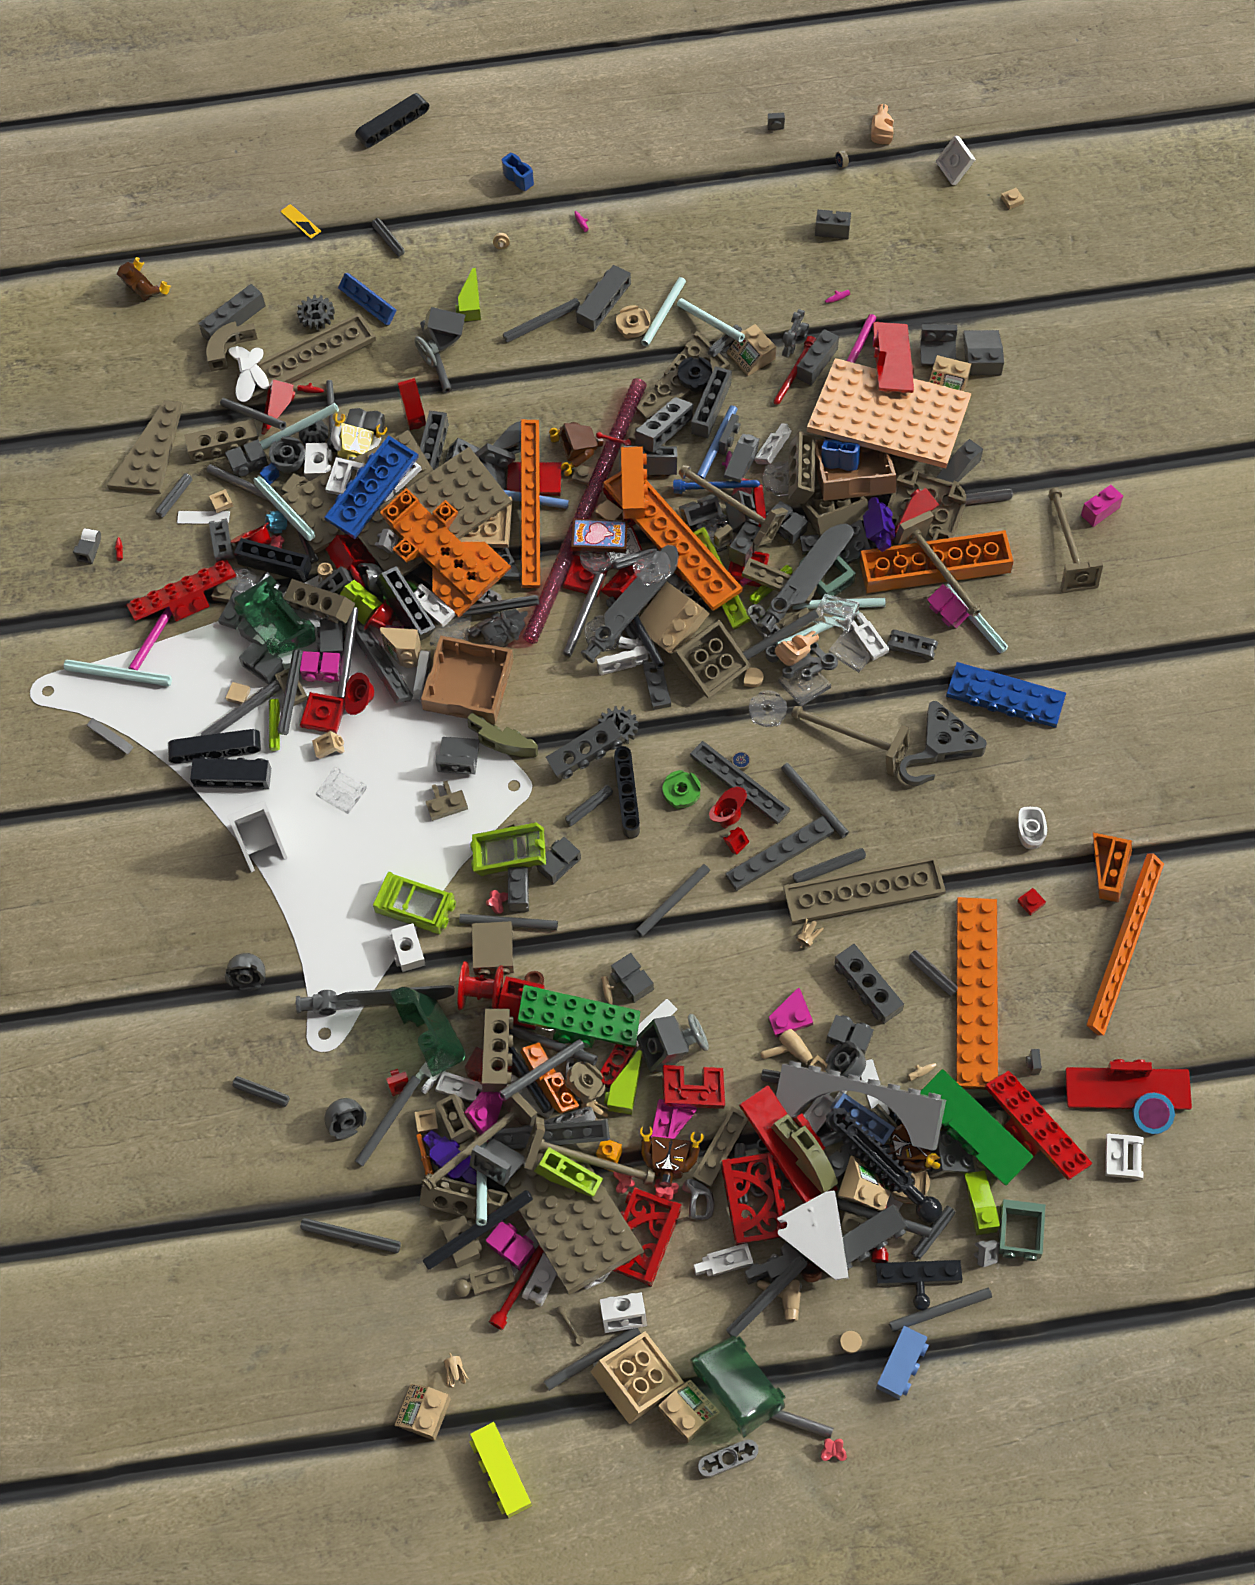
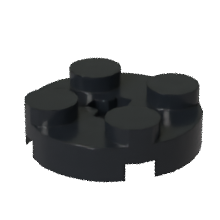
M693 357L686 358L678 367L679 382L693 392L706 387L712 374V365L701 357H698V359H693ZM692 371L699 372L698 375H692Z

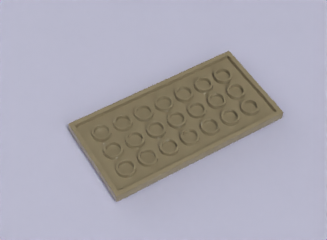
M409 430L394 437V439L419 455L415 462L421 466L422 470L395 493L394 496L433 471V468ZM381 445L350 461L366 464L368 457L375 453ZM332 470L282 495L283 500L314 531L315 538L308 541L315 554L327 548L337 534L348 535L325 520L326 514L333 507L338 495L327 493L325 490ZM352 470L349 481L354 480L357 470Z
M470 447L407 488L431 514L444 500L458 511V515L448 530L458 539L512 504L511 499ZM397 494L380 506L357 537L384 572L397 566L404 577L425 563V561L418 557L405 562L395 552L394 554L387 553L375 545L376 542L379 543L380 538L377 535L382 533L383 529H390L394 533L380 514V511L399 495Z
M576 1143L557 1145L581 1152ZM525 1148L518 1151V1153L523 1155ZM542 1150L541 1152L538 1151L532 1170L524 1168L523 1164L504 1187L512 1199L525 1190H528L533 1197V1200L519 1209V1212L567 1292L571 1295L640 1255L644 1250L602 1183L599 1185L594 1197L551 1182L534 1172L545 1152ZM569 1158L570 1160L583 1166L589 1171L595 1173L591 1168L590 1164Z

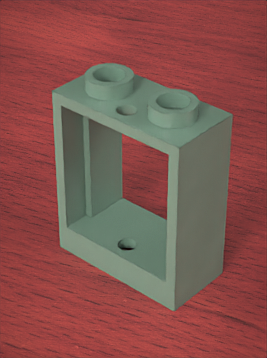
M840 556L837 557L833 564L842 572V575L828 585H825L822 581L817 585L816 592L823 599H832L855 583L856 573Z
M1003 1199L1000 1208L999 1254H1003L1004 1258L1010 1259L1016 1256L1024 1257V1260L1037 1261V1259L1041 1258L1043 1254L1046 1204ZM1007 1214L1037 1217L1035 1250L1005 1246Z

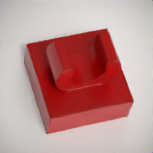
M740 827L730 830L731 834L728 837H723L731 852L736 855L749 843L745 832Z
M398 1068L390 1071L392 1076L386 1078L392 1096L400 1094L409 1081L406 1072L399 1073Z

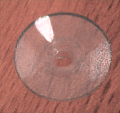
M239 567L233 569L236 577L227 580L226 584L233 591L249 593L261 579L262 575L253 568Z

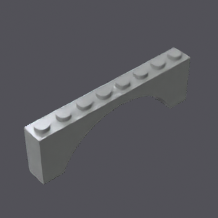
M796 1061L782 1064L776 1097L790 1117L798 1116L809 1103L827 1093L834 1091L860 1092L878 1099L893 1110L907 1129L912 1146L929 1150L937 1149L946 1100L941 1099L940 1094L929 1092L927 1096L920 1094L921 1090L908 1088V1091L901 1090V1086L896 1084L880 1085L881 1081L868 1079V1082L860 1080V1076L848 1074V1077L840 1076L841 1072L835 1070H828V1073L820 1071L821 1067L809 1065L808 1068L801 1067V1063Z

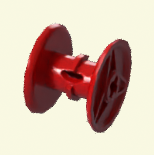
M463 962L457 996L459 1011L464 1008L467 996L477 997V1000L482 998L492 999V1009H498L500 994L503 988V965L498 966L495 978L489 979L484 978V975H480V978L470 977L468 962Z

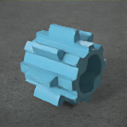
M270 511V514L266 515L265 523L268 522L266 526L268 531L275 534L286 530L287 518L281 512Z

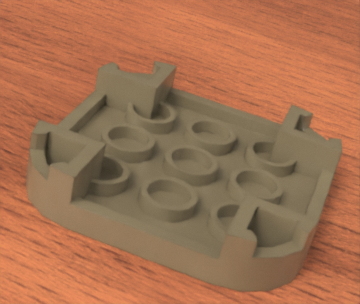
M912 469V471L899 475L896 480V493H892L887 506L892 511L894 526L896 527L907 502L911 499L910 495L917 489L921 491L927 488L939 505L931 512L934 517L924 540L933 541L954 538L965 508L967 496L960 483L955 480L952 483L919 473V469Z

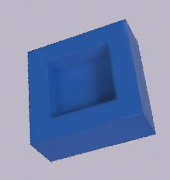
M270 463L262 469L260 476L270 485L280 476V473Z

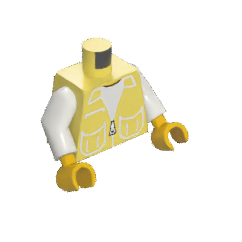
M335 413L332 416L335 424H333L330 439L340 458L352 460L379 446L380 437L387 432V427L380 433L378 431L380 424H378L375 428L376 435H374L373 431L344 424V414H341V419L338 421V414Z

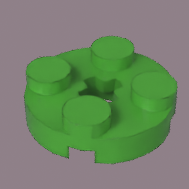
M678 770L666 777L663 784V796L675 809L692 806L700 798V781L693 773L690 772L689 774L683 770ZM678 786L687 788L683 793L678 792Z

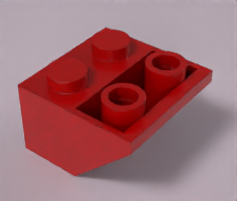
M506 976L500 994L498 1009L510 1010V1017H514L513 1025L535 1030L536 1026L517 1021L524 985L545 989V985Z

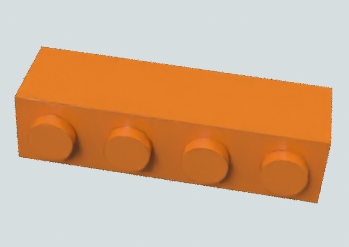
M643 446L621 447L623 519L645 518V511H648V500H644V495H648V484H644V480H647V469H643V465H647V455L643 454Z

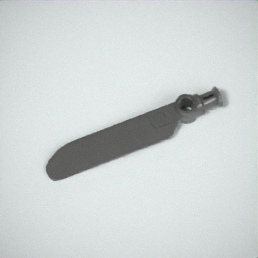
M839 524L833 526L820 536L779 594L772 600L771 605L765 612V617L756 624L762 633L770 634L772 627L785 617L790 606L803 604L853 537L854 530L850 525ZM775 607H781L782 610H777Z
M666 545L606 611L604 614L605 625L597 628L591 644L586 650L581 651L582 656L587 661L594 663L595 658L600 652L613 647L617 636L672 576L679 558L678 550L675 546Z
M451 985L352 991L336 995V992L333 990H321L318 994H313L312 997L296 996L297 1014L301 1013V1011H314V1013L329 1016L335 1014L336 1009L436 1001L452 996L455 993V988Z

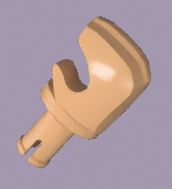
M880 104L877 107L878 113L874 115L872 120L871 140L877 144H890L893 139L894 120L887 114L888 106L885 104L883 109V104Z
M815 631L809 632L806 636L796 635L791 641L779 643L775 648V653L785 665L793 666L810 653V645L817 642L819 636L816 634L812 637L816 633Z

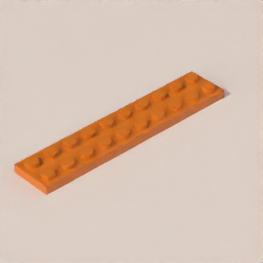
M622 471L604 481L603 486L622 507ZM644 480V484H648V495H644V500H648V511H645V518H632L634 522L660 551L666 545H673L677 548L679 556L676 567L677 571L712 611L743 591L741 585L647 480Z
M957 897L956 1082L963 1089L986 1090L984 1086L998 1077L997 899Z

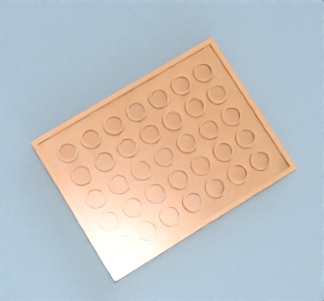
M835 358L806 432L844 442L857 443L862 447L946 468L967 410L971 393L913 379L914 393L879 391L877 369Z

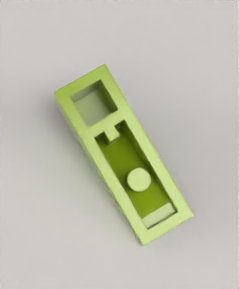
M472 268L458 296V305H455L456 313L465 315L464 322L481 320L476 268Z
M638 1050L612 1083L610 1092L606 1091L604 1104H607V1107L610 1108L608 1111L632 1115L643 1058L642 1051Z
M550 1147L543 1153L534 1172L551 1182L594 1197L603 1180L602 1177Z
M985 1171L964 1173L976 1235L996 1233L1000 1224Z

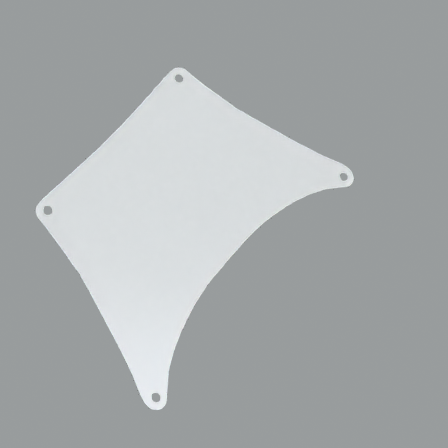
M318 575L305 582V584L316 587L322 582V577L320 582H318ZM286 592L270 599L260 612V614L264 615L265 609H268L269 614L276 611L277 613L274 617L280 619L279 622H273L274 629L269 625L266 628L275 637V641L267 649L268 653L276 654L282 659L284 670L290 668L294 650L318 652L317 643H320V638L317 636V627H320V619H322L315 616V613L310 615L303 612L302 608L296 610L289 607V602L283 599ZM244 614L242 620L240 621L239 625H240V624L244 621V619L247 617L245 614ZM257 616V618L255 619V622H257L258 620H260V618H259L258 616ZM217 621L154 643L138 671L170 675L172 678L170 686L79 673L65 669L44 675L35 681L30 690V697L36 704L76 712L94 718L138 742L187 781L235 838L236 835L227 815L265 801L288 858L284 859L278 843L251 853L249 856L270 886L287 920L302 962L308 997L318 994L321 990H333L336 992V995L344 992L374 990L394 961V955H397L396 949H391L389 937H392L391 930L409 925L375 913L373 904L387 872L389 871L395 875L444 891L457 871L473 855L470 847L472 834L496 830L519 805L528 799L532 791V782L527 774L507 754L495 751L479 743L475 775L438 772L435 761L436 755H440L442 737L478 739V733L468 728V721L465 718L423 710L421 700L412 699L410 702L395 703L355 638L349 678L355 673L365 674L373 685L375 692L373 699L361 713L350 715L344 709L337 735L343 738L345 752L339 753L335 751L321 759L316 757L312 740L327 732L300 727L307 700L293 706L289 733L287 735H280V749L278 751H271L269 748V700H279L281 715L284 700L282 689L221 732L247 729L259 730L260 752L224 758H245L247 760L262 758L269 760L272 768L269 789L194 787L190 780L192 762L174 764L168 760V742L170 740L201 736L202 731L240 705L227 701L225 698L232 682L250 687L251 690L247 700L268 685L241 665L239 656L252 643L241 636L238 627L233 629L221 625ZM369 626L384 649L380 629ZM140 648L93 662V664L129 669L128 667ZM385 650L413 694L417 667L405 668L400 666ZM300 673L299 682L307 697H309L310 692L337 697L339 682L327 683L316 680L309 682L303 680ZM46 686H52L54 693L51 696H44L42 689ZM517 780L520 783L519 790H509V782ZM444 781H448L451 793L462 790L468 810L432 821L426 805V801L435 799L432 785L436 784L440 797L447 795L443 787ZM401 888L394 903V908L403 909L402 905L405 904L411 889ZM414 891L406 912L424 918L437 898ZM364 1006L336 1009V1013L329 1016L320 1015L319 1013H314V1011H307L306 1038L308 1044L313 1050L319 1052H327L337 1048L351 1031ZM324 1027L331 1030V1036L326 1040H322L318 1036L319 1030Z

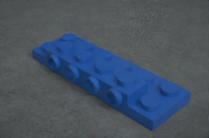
M388 435L377 451L368 457L366 465L360 467L355 479L349 481L344 493L338 495L335 504L326 514L325 520L356 539L419 458V455Z
M957 662L946 697L966 702L971 706L984 707L992 712L1005 713L1010 717H1019L1027 722H1037L1056 728L1066 692Z

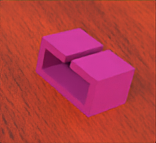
M1109 485L1099 492L1098 496L1095 495L1084 503L1081 516L1094 527L1120 508L1123 495L1112 485Z
M944 584L927 599L931 603L929 607L936 614L940 612L943 616L942 621L949 627L952 625L957 628L969 616L967 613L969 608Z
M303 651L300 666L303 680L314 682L315 680L327 683L339 682L342 662L340 653L323 652L322 659H319L320 652Z
M500 1222L485 1240L487 1246L507 1262L510 1261L511 1265L520 1271L535 1252L534 1242L526 1235L523 1237L516 1233L518 1230L512 1224L508 1223L506 1225L504 1222Z

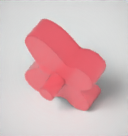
M272 535L270 546L282 548L285 539L280 535L278 537Z
M497 890L490 891V899L486 901V905L491 906L494 913L501 914L503 912L502 902L508 900V893H499Z
M613 1172L614 1177L619 1180L616 1187L617 1193L624 1194L629 1187L635 1185L632 1176Z
M657 1179L655 1181V1195L668 1200L673 1199V1195L679 1190V1185L672 1183L671 1187H663L659 1184L660 1179Z
M831 1439L824 1440L825 1447L821 1451L823 1461H827L833 1456L840 1461L846 1460L847 1456L843 1448L842 1439H836L835 1441Z

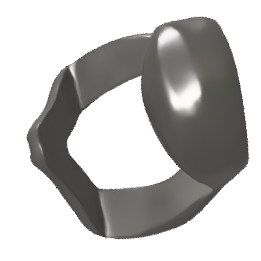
M687 1179L683 1183L682 1189L685 1193H692L689 1218L699 1220L711 1218L714 1212V1198L711 1191L699 1181ZM698 1195H704L707 1199V1209L704 1216L696 1215V1199Z

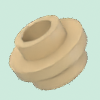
M498 233L493 238V245L498 249H506L510 244V239L505 233Z

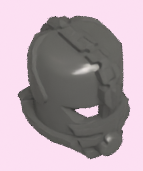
M517 609L500 612L501 616L485 623L482 626L485 644L504 648L510 642L519 640V635L526 626L524 618L528 615L527 611L519 612Z

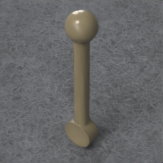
M558 1306L556 1311L558 1314H561L576 1338V1344L582 1345L584 1343L583 1337L579 1336L564 1312V1307Z

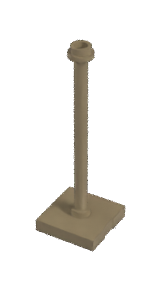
M683 465L680 468L678 474L683 479L685 477L691 479L761 524V528L753 543L760 546L772 542L788 513L786 509L782 507L770 510L765 519L690 471V466Z
M1052 488L1049 490L1048 496L1050 500L1054 501L1074 563L1067 564L1064 567L1061 591L1066 593L1098 588L1103 569L1102 560L1081 563L1060 499L1062 491L1059 488Z
M927 511L900 524L892 546L917 542L969 608L967 613L972 615V617L978 615L981 612L980 605L973 603L924 540L934 517L931 511Z
M795 706L791 714L796 720L803 718L887 750L886 770L887 774L891 776L895 775L909 748V727L901 725L896 737L890 744L805 712L801 706Z
M518 1092L507 1100H503L502 1106L509 1113L432 1176L426 1175L422 1180V1184L429 1191L437 1187L435 1183L466 1159L476 1145H483L514 1118L521 1126L533 1125L538 1112Z
M540 1117L535 1118L523 1154L524 1168L532 1170L538 1151H546L550 1147L565 1157L644 1180L643 1184L646 1185L652 1184L655 1172H652L651 1169H647L644 1172L544 1142V1119Z

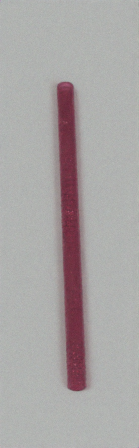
M638 378L632 380L609 433L610 437L624 440L636 413L637 406L647 387L643 380ZM611 440L605 442L600 458L592 472L573 519H590L604 487L603 482L609 476L622 443ZM573 521L569 526L545 586L541 591L539 604L535 605L531 619L524 631L525 633L522 635L523 639L528 643L536 644L543 631L542 629L545 626L544 624L547 622L546 619L549 617L576 551H571Z

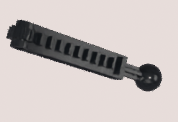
M845 1108L831 1109V1112L826 1115V1127H829L831 1132H837V1138L842 1137L844 1139L843 1144L848 1143L850 1145L849 1150L854 1149L856 1151L855 1156L860 1155L862 1157L861 1162L866 1161L868 1163L867 1168L872 1167L874 1169L873 1174L878 1173L880 1175L879 1179L886 1181L885 1186L891 1185V1193L894 1191L898 1193L903 1192L916 1205V1214L919 1219L928 1223L938 1220L942 1213V1205L939 1200L933 1196H924L912 1184L914 1181L911 1178L912 1172L906 1173L904 1171L905 1166L900 1167L898 1165L899 1160L894 1161L892 1159L893 1155H888L886 1153L887 1149L880 1147V1142H874V1136H868V1130H862V1124H856V1118H850V1112L845 1111ZM837 1117H840L839 1124L836 1122Z

